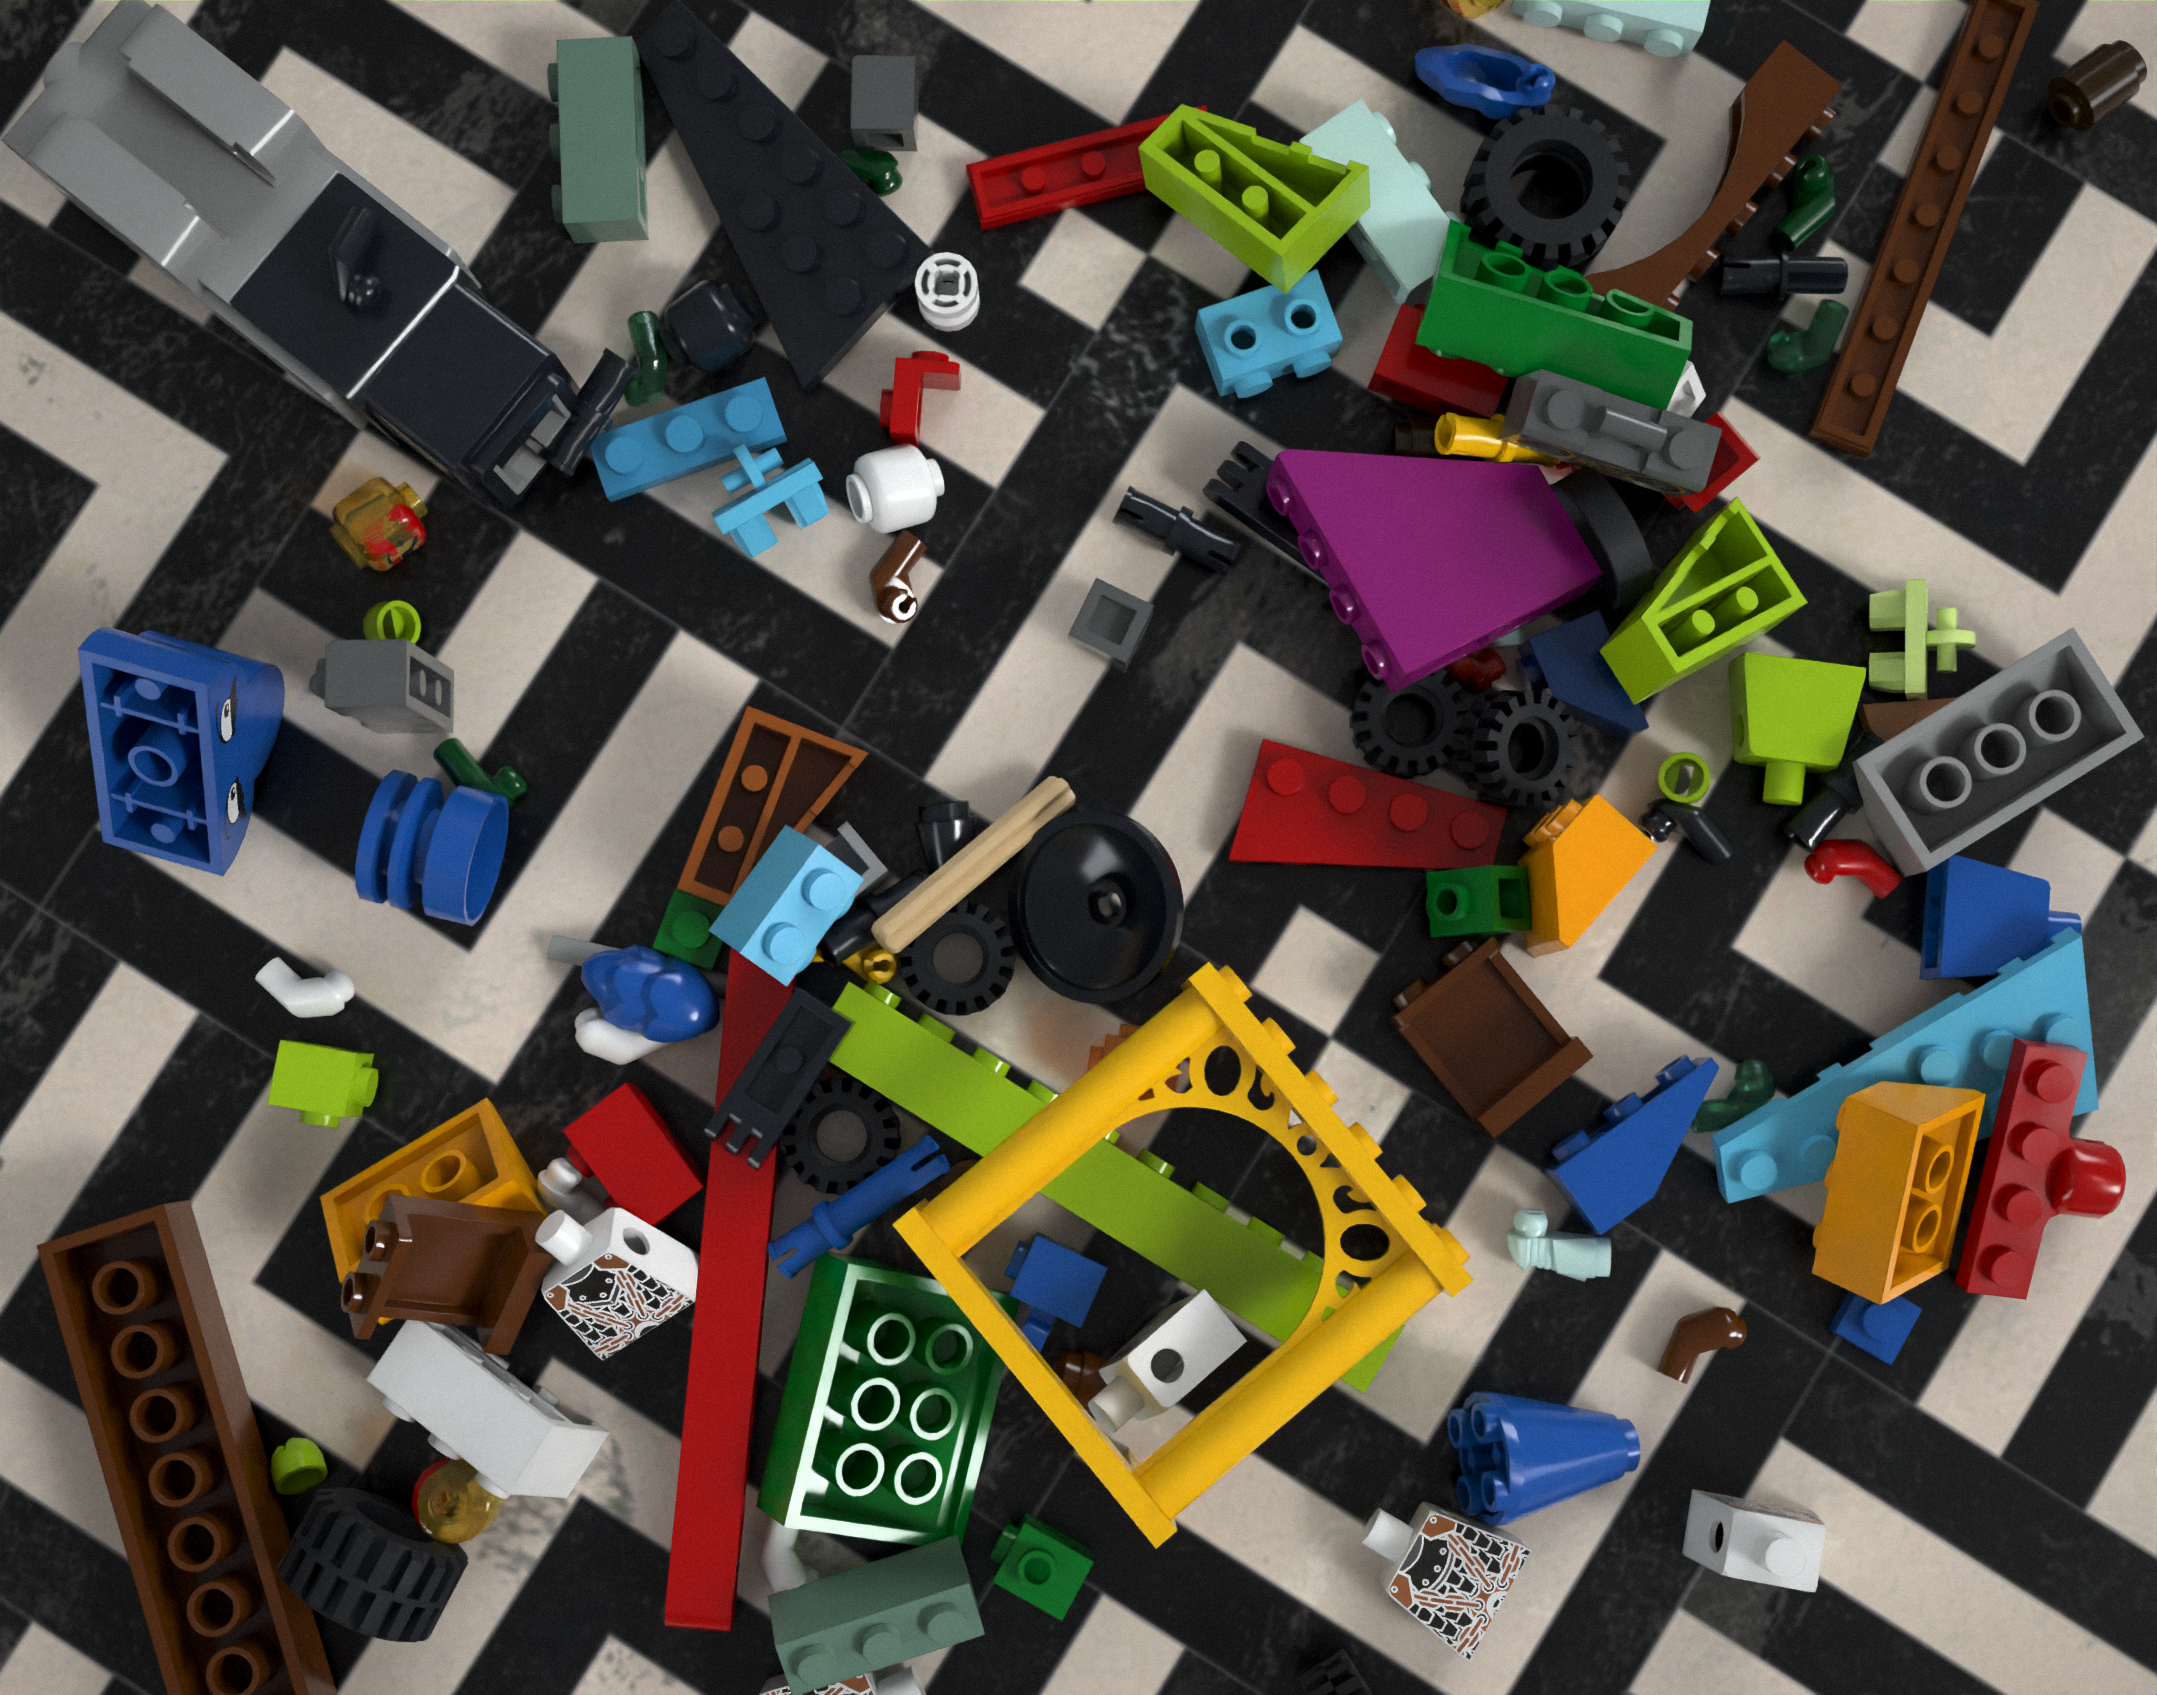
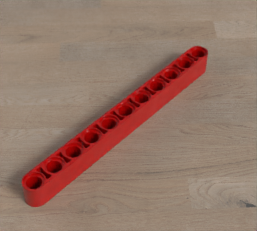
M732 947L730 948L714 1114L795 990L794 987H796L797 978L796 974L788 986H785ZM730 1121L723 1134L715 1142L711 1141L664 1621L665 1627L729 1632L732 1631L737 1598L770 1257L767 1245L771 1242L781 1144L780 1138L764 1164L756 1171L746 1164L749 1154L759 1143L754 1137L750 1136L736 1157L724 1150L737 1128Z

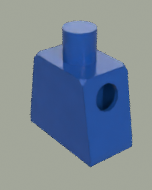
M1952 855L1927 871L1919 979L1937 980L1997 976L1998 972L1996 969L2017 957L2023 962L2050 947L2052 945L2050 938L2068 927H2071L2081 935V918L2078 913L2049 910L2051 887L2045 879L1959 855Z

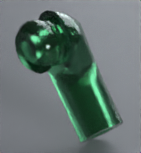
M1823 299L1819 301L1807 330L1787 335L1784 330L1776 332L1767 344L1768 360L1771 366L1776 370L1789 374L1826 363L1844 326L1849 309L1837 301Z
M644 310L632 314L627 320L636 360L640 372L637 375L635 374L624 393L625 400L631 407H639L647 402L653 406L662 398L665 390L667 349L662 341L663 334L658 316L652 311Z
M1756 1059L1741 1062L1736 1067L1734 1075L1736 1085L1727 1097L1702 1101L1691 1123L1694 1134L1722 1130L1770 1102L1775 1096L1776 1080L1772 1074H1769L1768 1066L1763 1061Z

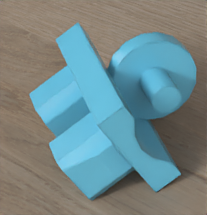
M742 444L733 449L742 466L720 479L729 494L750 483L753 484L754 489L711 513L722 534L725 535L729 532L737 545L749 558H752L779 542L763 516V512L784 501L797 525L802 529L828 515L829 510L823 491L817 483L823 477L814 461L807 458L772 479L765 481L763 477L765 474L784 464L778 451L774 447L753 459L746 446Z

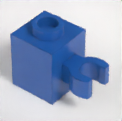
M1037 1231L1032 1244L1019 1240L1004 1276L1015 1280L1009 1295L1032 1305L1021 1331L1035 1349L1041 1353L1056 1317L1079 1328L1082 1327L1106 1274L1108 1265L1099 1259Z

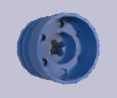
M392 770L384 777L373 796L359 839L355 865V887L359 899L383 904L389 899L392 907L408 910L417 901L422 892V904L426 915L473 926L481 918L491 899L502 865L509 824L507 798L499 794L459 785L451 792L444 804V791L440 781L424 777L418 782L417 777L411 773Z

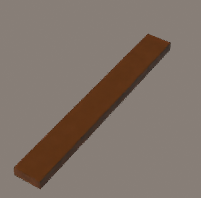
M1970 0L1807 432V437L1864 459L1871 454L2040 2L2035 0Z

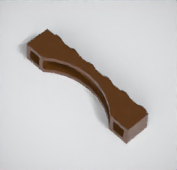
M1783 39L1744 86L1729 108V142L1723 173L1712 200L1703 215L1679 238L1653 255L1619 269L1587 275L1584 279L1592 286L1593 292L1605 297L1608 291L1616 288L1673 312L1681 302L1673 294L1678 285L1685 277H1688L1695 284L1721 254L1712 247L1717 238L1724 230L1734 237L1759 208L1751 200V197L1763 183L1774 190L1798 161L1797 158L1789 153L1801 137L1812 144L1837 114L1828 104L1842 88V85Z

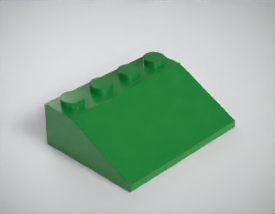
M828 1251L816 1260L756 1502L757 1508L782 1526L924 1546L957 1535L960 1547H962L1005 1363L933 1274ZM986 1287L1015 1323L1020 1300L1010 1296L1009 1292Z

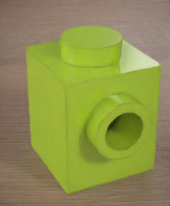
M280 1040L267 1104L301 1110L299 1122L323 1127L338 1128L340 1117H362L363 1107H369L372 1104L378 1085V1071L371 1068L374 1054L303 1041Z

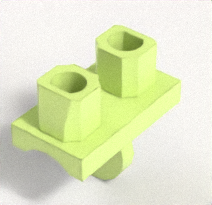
M1906 579V589L1890 590L1870 595L1869 619L1871 632L1905 631V652L1870 653L1869 686L1871 690L1905 693L1907 701L1928 700V651H1937L1938 673H1954L1957 671V651L1974 648L1976 646V633L1957 629L1956 608L1937 609V630L1928 631V588H1926V579Z

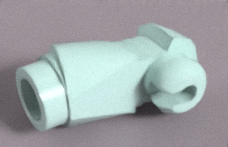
M1520 1209L1514 1214V1228L1506 1232L1507 1247L1513 1261L1525 1272L1530 1265L1547 1270L1552 1269L1557 1274L1584 1282L1587 1278H1595V1276H1610V1238L1554 1230L1547 1231L1548 1220L1546 1214L1541 1210Z

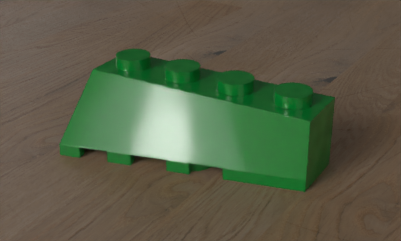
M1450 219L1421 314L1415 340L1416 344L1428 347L1431 352L1443 358L1458 359L1463 357L1489 365L1492 370L1503 376L1517 378L1544 369L1601 388L1604 392L1658 410H1667L1691 353L1693 321L1616 288L1608 291L1605 297L1593 292L1589 282L1582 278L1583 274L1561 265L1556 270L1549 272L1537 269L1521 260L1523 249L1502 240L1496 244L1495 250L1468 239L1471 227Z

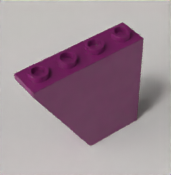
M1287 449L1276 455L1266 478L1268 480L1266 483L1267 493L1272 505L1281 516H1289L1299 533L1298 545L1304 560L1311 569H1320L1331 588L1329 597L1336 615L1344 624H1352L1363 643L1361 652L1368 670L1376 679H1384L1392 694L1584 596L1603 575V572L1538 465Z

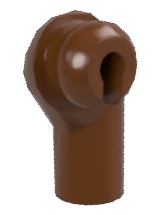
M904 529L869 574L875 610L883 620L891 624L908 622L917 612L918 602L917 598L913 595L908 573L927 550L924 543Z
M1713 1306L1683 1316L1674 1327L1657 1372L1688 1384L1700 1353L1725 1346L1731 1350L1739 1347L1744 1342L1747 1335V1326L1744 1320L1730 1308Z

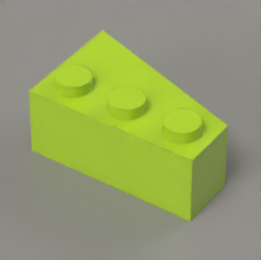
M1181 104L1138 147L1146 189L1285 295L1370 208L1369 166L1349 160L1346 166L1313 155L1312 147L1295 141L1292 142L1291 146H1287L1257 136L1256 128Z
M1736 496L1694 531L1654 581L1653 589L1642 596L1599 651L1635 705L1759 638L1808 602L1738 496Z

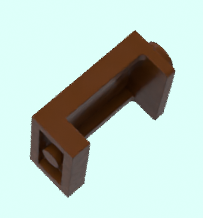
M1470 935L1441 959L1448 969L1430 984L1420 976L1392 999L1399 1009L1389 1016L1387 1020L1482 1136L1495 1139L1594 1056L1577 1036L1570 1037L1499 952L1498 949L1501 945L1494 936L1485 938L1477 943Z
M388 1194L378 1220L373 1219L367 1225L363 1239V1255L356 1272L350 1271L346 1275L342 1286L341 1307L344 1312H348L350 1315L354 1337L369 1340L379 1317L475 1326L483 1353L508 1355L553 1259V1255L535 1241L537 1230L543 1222L541 1214L539 1212Z

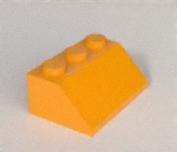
M1598 793L1580 803L1571 798L1563 806L1558 805L1551 813L1546 812L1522 839L1530 847L1518 860L1519 866H1527L1532 923V931H1523L1524 949L1534 958L1570 949L1659 848Z
M1881 1081L1847 1096L1836 1118V1129L1840 1133L1835 1158L1830 1163L1824 1179L1825 1189L1828 1190L1824 1214L1813 1234V1245L1817 1248L1812 1269L1813 1274L1882 1305L1948 1269L1984 1106L1985 1093L1975 1089Z
M488 1098L483 1099L320 1196L339 1282L342 1285L350 1271L356 1272L363 1255V1239L367 1225L373 1219L378 1220L388 1194L539 1212L543 1221L549 1216L544 1199L538 1193L536 1178ZM379 1317L378 1322L383 1326L394 1318Z

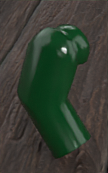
M850 146L836 154L863 181H868L870 188L879 197H884L897 191L902 185V176L896 169L899 163L888 151Z
M1817 154L1804 156L1795 164L1792 180L1794 210L1772 229L1776 241L1788 251H1794L1833 215L1835 210L1833 172L1828 167L1827 161Z
M457 738L443 741L433 753V758L456 788L462 785L502 795L507 798L508 808L516 805L514 800L523 795L527 790V782L511 765L502 766L492 777L482 769L463 743Z

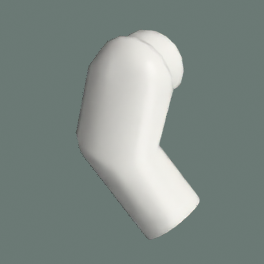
M600 1008L585 1009L575 1020V1039L583 1051L618 1065L630 1063L673 1043L651 1041L637 1032L620 1029L604 1020Z
M566 1158L554 1159L548 1165L547 1170L539 1173L537 1179L538 1193L556 1210L564 1211L581 1226H584L608 1210L603 1203L577 1185L581 1181L582 1175L571 1160Z

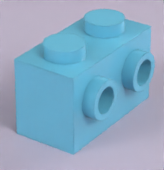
M1317 269L1307 272L1286 295L1275 286L1269 285L1202 308L1197 312L1195 324L1197 336L1220 397L1236 392L1238 398L1256 395L1270 388L1273 385V378L1294 371L1298 378L1319 373L1332 365L1331 358L1337 357L1343 340Z
M785 825L708 931L782 984L788 986L794 976L810 964L815 955L817 944L833 922L841 918L849 910L854 901L855 892L865 879L820 844Z

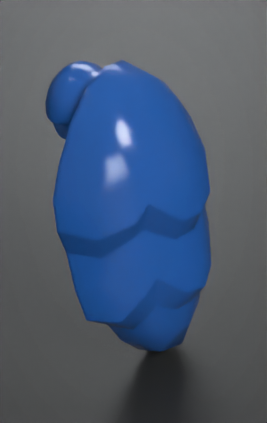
M1469 43L1455 46H1434L1421 49L1415 54V72L1420 80L1432 90L1438 92L1448 102L1476 109L1482 115L1493 120H1503L1504 118L1513 120L1516 111L1530 107L1533 115L1536 114L1543 104H1546L1551 98V90L1555 85V76L1547 66L1538 63L1530 64L1518 55Z
M635 944L622 950H607L594 953L582 964L581 981L585 988L599 1003L604 1020L620 1029L637 1032L651 1041L669 1043L692 1039L702 1033H707L713 1030L720 1020V1004L715 989L700 971L678 957H666L657 950Z

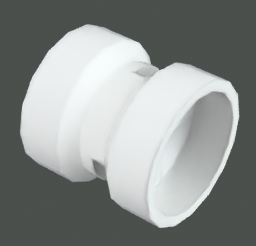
M950 252L934 254L922 263L917 270L915 287L920 313L925 321L935 329L946 332L961 330L969 325L976 317L980 305L977 275L971 263L961 255ZM950 280V281H953L954 283H951V282L943 283V281Z

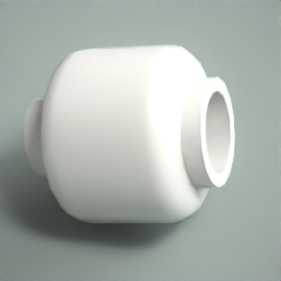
M904 443L859 457L855 462L853 474L848 475L846 478V491L851 509L860 524L868 523L876 532L886 534L932 519L936 510V497L944 494V480L939 465L933 458L926 460L918 448L909 443Z

